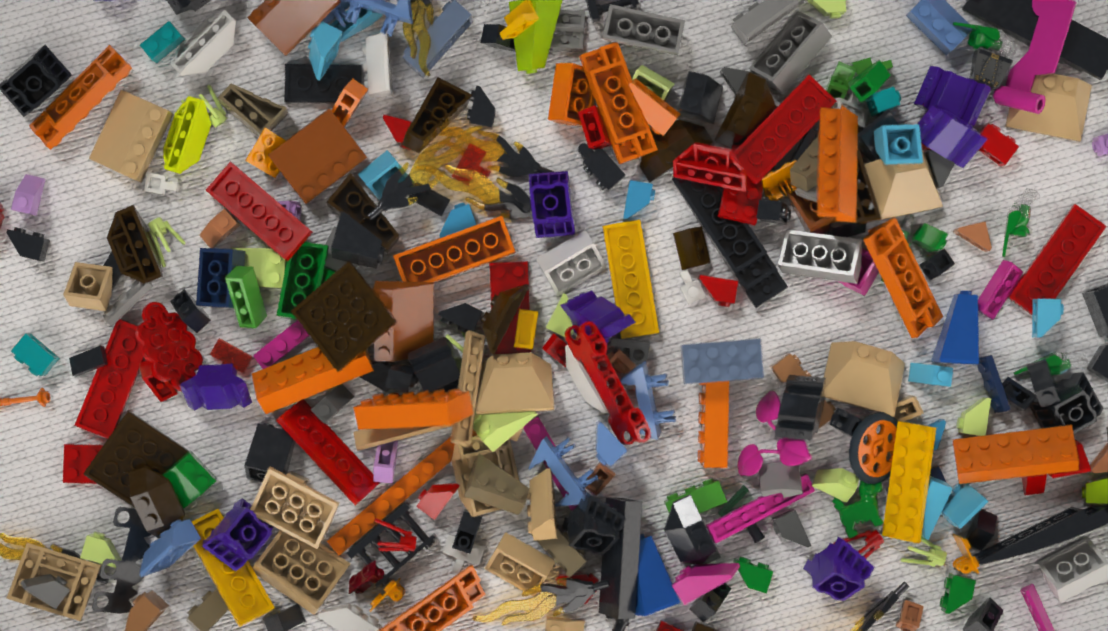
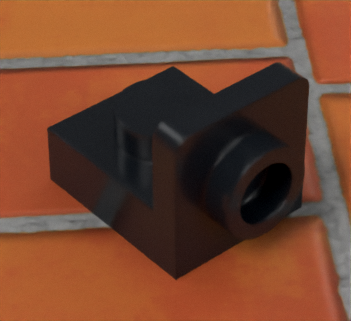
M943 248L928 260L922 262L920 267L928 279L932 280L944 273L955 263L945 248Z

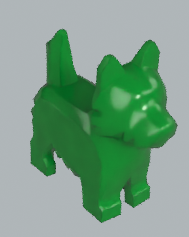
M860 480V500L845 506L841 500L835 497L832 500L835 504L834 507L839 511L840 520L845 526V531L849 538L858 535L857 530L854 529L855 523L859 524L861 522L863 524L871 520L875 527L884 523L879 515L877 500L878 493L882 492L881 482L868 484Z

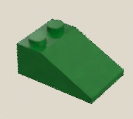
M191 450L163 474L164 477L170 480L183 509L202 495L217 479Z

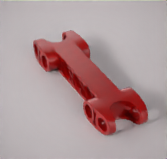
M588 321L582 323L580 327L576 325L568 327L565 331V339L573 356L583 362L609 412L608 422L619 442L623 445H630L635 441L638 443L647 442L651 437L649 425L642 411L634 408L606 354L607 344L597 326L593 322ZM586 325L591 328L590 336L585 333ZM572 329L577 333L576 339H573L570 335ZM641 429L645 432L644 439H641L639 436ZM625 431L630 434L629 441L624 439Z

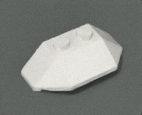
M225 10L206 18L179 45L174 60L171 62L172 67L181 76L207 72L233 46L236 20Z
M568 345L565 346L566 369L584 400L601 412H608L583 362L573 356Z
M346 604L326 608L317 616L339 631H378L382 628L377 618L371 615L367 616L357 605Z

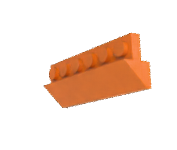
M614 42L581 54L579 56L619 165L657 151L658 149L650 127L629 86L632 79L619 44Z
M109 45L29 125L30 128L42 140L45 146L51 150L54 146L60 144L62 138L67 133L73 131L75 125L81 119L87 117L89 111L94 106L100 104L102 98L108 92L114 90L116 84L129 74L132 69L131 65Z
M842 105L840 109H820L817 159V216L835 217L836 221L856 222L858 116Z
M892 218L868 230L869 234L863 240L911 338H918L928 327H934L943 318V315L896 218Z
M473 565L468 566L378 631L444 630L473 609L472 604L486 595L479 583L481 580Z

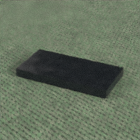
M285 64L284 102L336 103L341 92L352 79L362 84V65L331 64L321 80H318L311 64Z

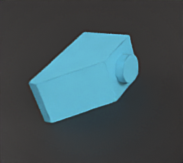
M1033 299L1032 338H1041L1061 319V315L1064 312L1061 299Z
M910 363L908 382L951 387L953 368Z

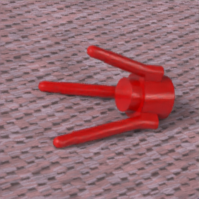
M375 518V522L404 534V536H400L399 543L378 542L379 546H387L379 548V551H415L417 537L412 536V531L403 530Z
M870 529L852 538L843 539L846 542L866 537L864 539L866 546L858 551L861 555L870 549L863 555L866 559L884 543L880 533L877 530L871 532Z

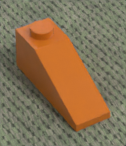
M635 78L629 85L651 129L656 134L664 136L680 116V113Z
M354 79L345 86L331 110L344 128L369 90Z

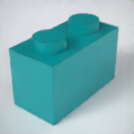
M168 21L141 43L140 47L157 64L177 48L185 38L175 25Z
M894 86L876 92L865 99L871 118L884 113L886 110L892 111L901 105L900 93L898 90H895Z
M25 333L11 350L15 355L14 358L19 363H25L29 366L28 370L35 376H46L60 359L35 336Z

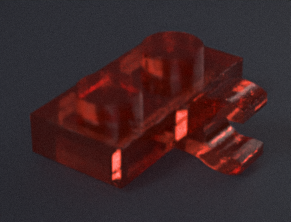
M469 143L452 177L466 185H469L475 172L488 179L491 171L480 165L487 151Z
M221 338L218 339L210 353L211 356L222 361V364H233L234 368L242 373H245L253 359V356Z

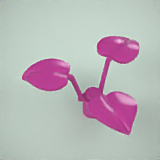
M769 391L756 407L757 419L762 423L768 421V424L774 430L776 426L772 423V420L778 419L781 405L775 391ZM782 437L777 442V450L761 449L758 451L757 445L750 444L739 455L738 472L740 476L755 475L763 464V458L760 455L762 453L779 454L781 462L786 466L800 465L810 460L811 456L805 440Z

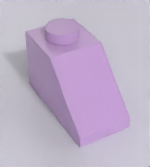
M26 174L15 191L11 210L37 216L45 179Z
M398 440L377 446L373 466L374 482L393 483Z

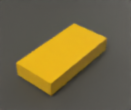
M519 309L514 347L533 349L538 311Z

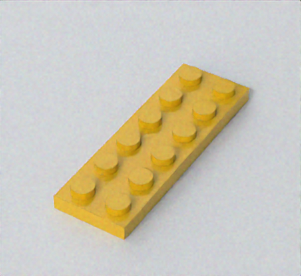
M641 220L602 226L615 305L622 310L624 315L630 314L636 322L620 331L621 339L659 333Z
M898 421L882 536L914 543L921 542L937 427Z
M216 509L192 521L201 537L194 545V548L240 628L272 611L275 607L249 561L240 569L234 571L202 547L203 541L211 535V531L224 519L220 510Z

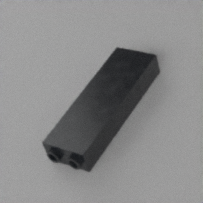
M606 497V503L611 508L617 509L626 519L623 528L619 531V539L604 555L602 554L601 581L608 579L610 587L600 590L599 613L606 615L608 619H616L617 622H627V619H635L642 501Z

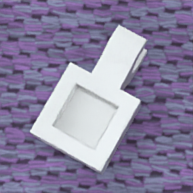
M147 172L144 191L165 195V190L180 192L181 185L167 182L168 176Z
M688 270L679 273L685 284L680 289L688 305L706 297L698 279L692 281Z

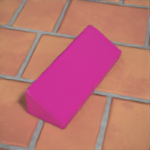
M1003 260L978 299V311L994 320L1023 274V271L1012 262Z
M1034 584L1021 588L1020 591L1038 631H1055Z

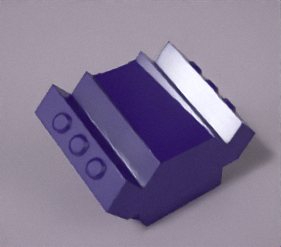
M930 66L914 105L924 109L925 112L932 105L940 109L943 107L971 124V126H975L991 88L986 84L977 83L973 79L956 75L952 71H945L940 67Z
M932 105L917 123L920 128L921 143L962 168L965 167L987 141V138L976 131L971 124L943 107L940 109Z
M568 171L529 174V191L536 238L576 235Z
M592 290L583 292L560 305L571 319L573 325L580 327L584 322H593L601 332L606 344H608L609 339L614 334L636 323L630 314L624 315L618 306L602 296L596 297ZM586 325L585 333L590 336L591 328Z
M233 364L201 365L194 377L180 384L188 407L194 411L200 407L207 410L231 409L236 405H240L245 408L252 403L246 382L237 377V370Z
M243 498L234 504L233 509L226 513L224 519L211 531V535L202 544V547L234 571L240 569L248 559H252L272 535L271 531L274 526L257 518L255 512L250 510L252 505Z
M838 537L835 544L830 542L823 551L818 554L815 553L812 561L807 559L803 569L812 576V588H815L820 593L830 595L835 600L844 602L865 587V580L870 577L874 566L864 556H861L856 549L852 548L849 543Z

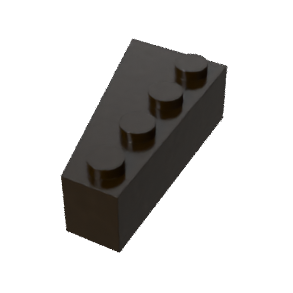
M437 77L406 131L402 145L420 153L467 108L472 94Z
M350 173L328 199L327 206L339 216L341 211L347 213L382 241V247L385 248L384 251L388 254L399 240V234L382 213L373 220L369 218L367 214L377 205L371 200L353 174Z

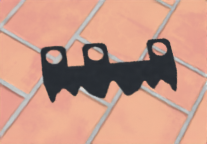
M118 507L113 520L114 526L130 528L122 560L105 559L100 572V577L103 579L117 580L114 593L98 591L94 596L92 604L94 611L118 614L130 612L133 606L129 599L138 594L132 586L139 583L145 577L140 576L141 567L136 564V561L143 559L144 553L150 548L144 538L152 534L146 531L137 510L127 507ZM122 511L129 513V520L126 523H120L117 519L118 514ZM109 563L116 565V572L113 575H107L104 571ZM100 596L108 598V604L103 608H99L96 604Z

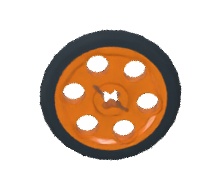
M884 412L873 413L865 417L856 427L850 440L849 461L851 468L861 481L868 484L883 482L890 477L898 421ZM880 424V431L877 434L876 428ZM891 433L892 438L888 442V435ZM867 435L868 439L867 442L864 444L863 439ZM890 452V458L887 461L886 456L887 453ZM866 454V460L862 463V457ZM877 462L878 466L876 471H874L873 467L874 464Z

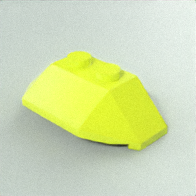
M188 96L186 101L175 112L163 148L165 170L181 174L200 160L211 127L204 100Z

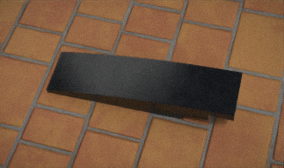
M1032 0L966 1L962 10L1030 47L1039 18L1033 11ZM1071 19L1058 63H1065L1079 72L1084 71L1098 80H1102L1108 70V38Z
M675 177L672 178L673 183L755 309L788 288L749 224L718 217L723 187Z
M1091 505L1085 509L1070 507L972 555V557L975 556L981 565L1019 556L1072 539L1108 524V506L1102 508Z

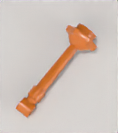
M41 388L36 396L1 398L0 406L37 401L41 406L46 407V404L50 402V393Z

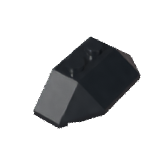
M691 494L674 501L664 531L679 561L691 564H708L721 558Z

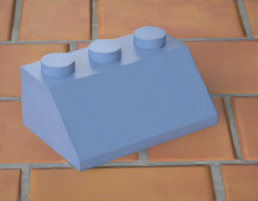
M921 0L906 15L945 55H948L972 31L970 28L953 25V22L969 23L946 0Z
M600 420L596 422L595 450L598 453L596 457L604 466L608 464L611 467L628 450Z
M190 519L173 522L169 530L161 533L160 538L150 544V548L143 556L140 569L141 577L170 568L201 539Z

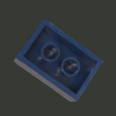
M200 248L196 306L234 308L225 277L236 266H245V251Z

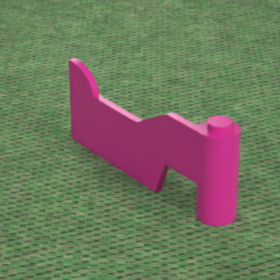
M1032 0L1033 11L1039 18L1030 48L1009 71L1005 86L1000 85L999 88L995 89L993 99L996 104L1035 114H1040L1043 111L1045 96L1032 93V85L1035 76L1055 73L1076 7V1Z

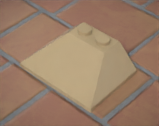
M1054 73L1035 76L1031 92L1045 96L1043 111L1040 114H1035L1009 107L1005 127L1080 142L1092 85L1079 78Z
M923 150V163L884 165L881 159L864 164L882 217L881 220L943 207L928 158Z
M856 341L832 342L823 377L826 378L824 397L870 411L884 412L894 417L905 363L888 350Z
M532 352L495 354L482 363L476 414L554 410L550 363Z
M479 436L471 438V446L469 447L458 444L454 446L452 465L456 483L460 485L458 488L459 498L472 517L501 510L464 497L472 465L478 454H481L519 481L510 439L494 452L484 444Z
M27 543L6 599L81 621L101 565ZM48 574L54 577L59 575L67 581L66 585L70 591L58 607L54 609L25 591L20 584L21 581Z

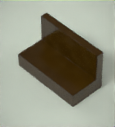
M702 226L673 233L682 270L711 263Z

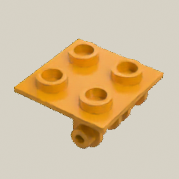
M264 128L245 161L276 179L280 170L268 154L286 140L269 129Z
M796 160L791 163H785L777 171L769 172L762 178L764 193L769 200L778 201L783 198V195L787 196L783 186H785L789 193L797 189V187L791 185L790 169L796 163Z
M952 534L962 554L961 557L953 561V567L964 574L972 571L979 574L977 569L979 563L975 556L972 557L970 554L971 546L968 540Z
M398 578L397 581L392 579L383 589L385 593L383 595L379 593L370 603L372 606L369 610L370 612L386 595L396 602L402 599L405 589L398 583L401 578Z

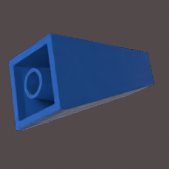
M960 291V294L953 296L931 362L979 364L978 295H972V291Z
M643 533L640 534L635 615L646 617L679 604L680 600L672 587V582L652 536H644Z

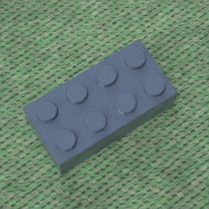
M456 0L448 1L442 8L443 12L440 16H435L429 23L430 27L418 34L415 44L413 46L410 44L403 52L405 54L403 56L405 63L422 78L427 75L473 23L472 14Z
M761 339L680 345L683 384L764 378Z

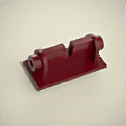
M375 560L369 565L364 566L361 571L350 578L348 594L352 592L362 594L372 586V583L375 584L383 578L384 571L381 568H376Z

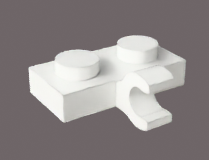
M853 91L852 93L847 92L844 99L840 97L835 98L837 102L833 105V109H840L841 105L858 116V129L865 128L868 110L857 105L858 98Z
M449 534L442 553L457 558L452 571L460 573L464 560L479 565L485 546L474 543L470 554L453 549L452 546L456 536Z

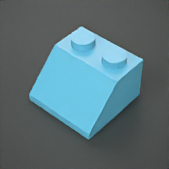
M323 21L312 30L310 34L312 39L308 45L310 49L309 60L318 80H321L338 55L342 31Z
M919 124L882 125L874 131L875 150L884 165L923 163Z
M388 150L358 173L379 201L388 179L399 170L403 175L398 183L404 181L408 176Z
M957 483L953 487V492L949 495L941 512L942 516L951 525L960 529L989 502L968 483Z

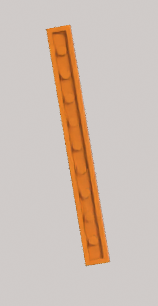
M473 429V431H472V437L478 436L477 433H476V432L474 431V429ZM451 437L327 541L339 556L377 524L374 521L375 518L380 520L385 518L452 461L455 443L450 442Z

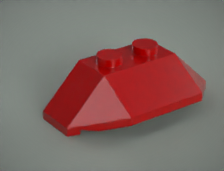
M694 142L673 160V177L743 192L747 191V173L731 149Z

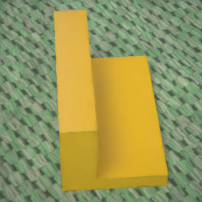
M524 0L504 17L507 27L500 32L502 40L516 38L539 19L530 0Z

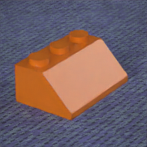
M556 63L548 120L582 127L578 112L594 106L595 100L583 66L574 63Z

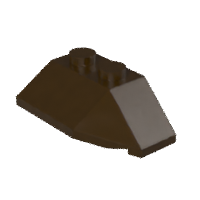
M749 71L747 72L714 139L716 142L729 147L741 145L773 112L776 105L765 78Z
M678 119L664 136L656 133L652 135L658 150L642 156L639 167L650 183L673 169V160L694 142L711 145L714 141L704 126Z
M857 150L856 222L864 224L881 220L882 217L860 150Z
M132 205L115 212L107 240L121 274L144 284L163 277L160 258L147 226L136 207Z
M521 285L502 291L499 295H494L490 303L493 306L491 311H486L481 320L484 323L482 328L490 353L495 354L530 287L529 285Z
M149 466L129 472L130 498L147 532L160 538V534L169 530L173 522L184 520L186 513L168 478L151 470Z

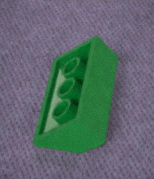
M304 242L288 260L277 316L284 319L297 320L291 311L322 284L329 249L328 245Z

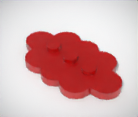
M150 302L142 310L144 322L136 328V338L139 343L144 345L142 354L146 361L152 363L151 371L153 376L159 381H171L173 387L182 392L180 384L196 375L195 371L203 363L202 355L195 349V336L187 331V325L181 320L178 313H168L165 306L161 303Z

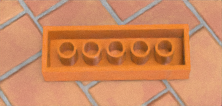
M502 216L393 255L403 282L436 283L510 256L516 252Z
M317 347L252 373L257 401L265 414H268L374 370L368 349L364 350L340 372H337L320 348Z
M729 381L699 383V385H702V393H699V404L702 405V412L698 413V423L702 424L701 431H698V442L701 443V450H698L697 460L705 468H728Z
M453 389L449 392L437 390L433 393L422 391L417 394L408 392L402 395L395 392L384 396V393L373 395L372 399L360 401L361 404L353 407L358 430L451 426L473 414L469 391H460V389Z
M1072 425L953 439L959 484L1078 470L1079 460Z

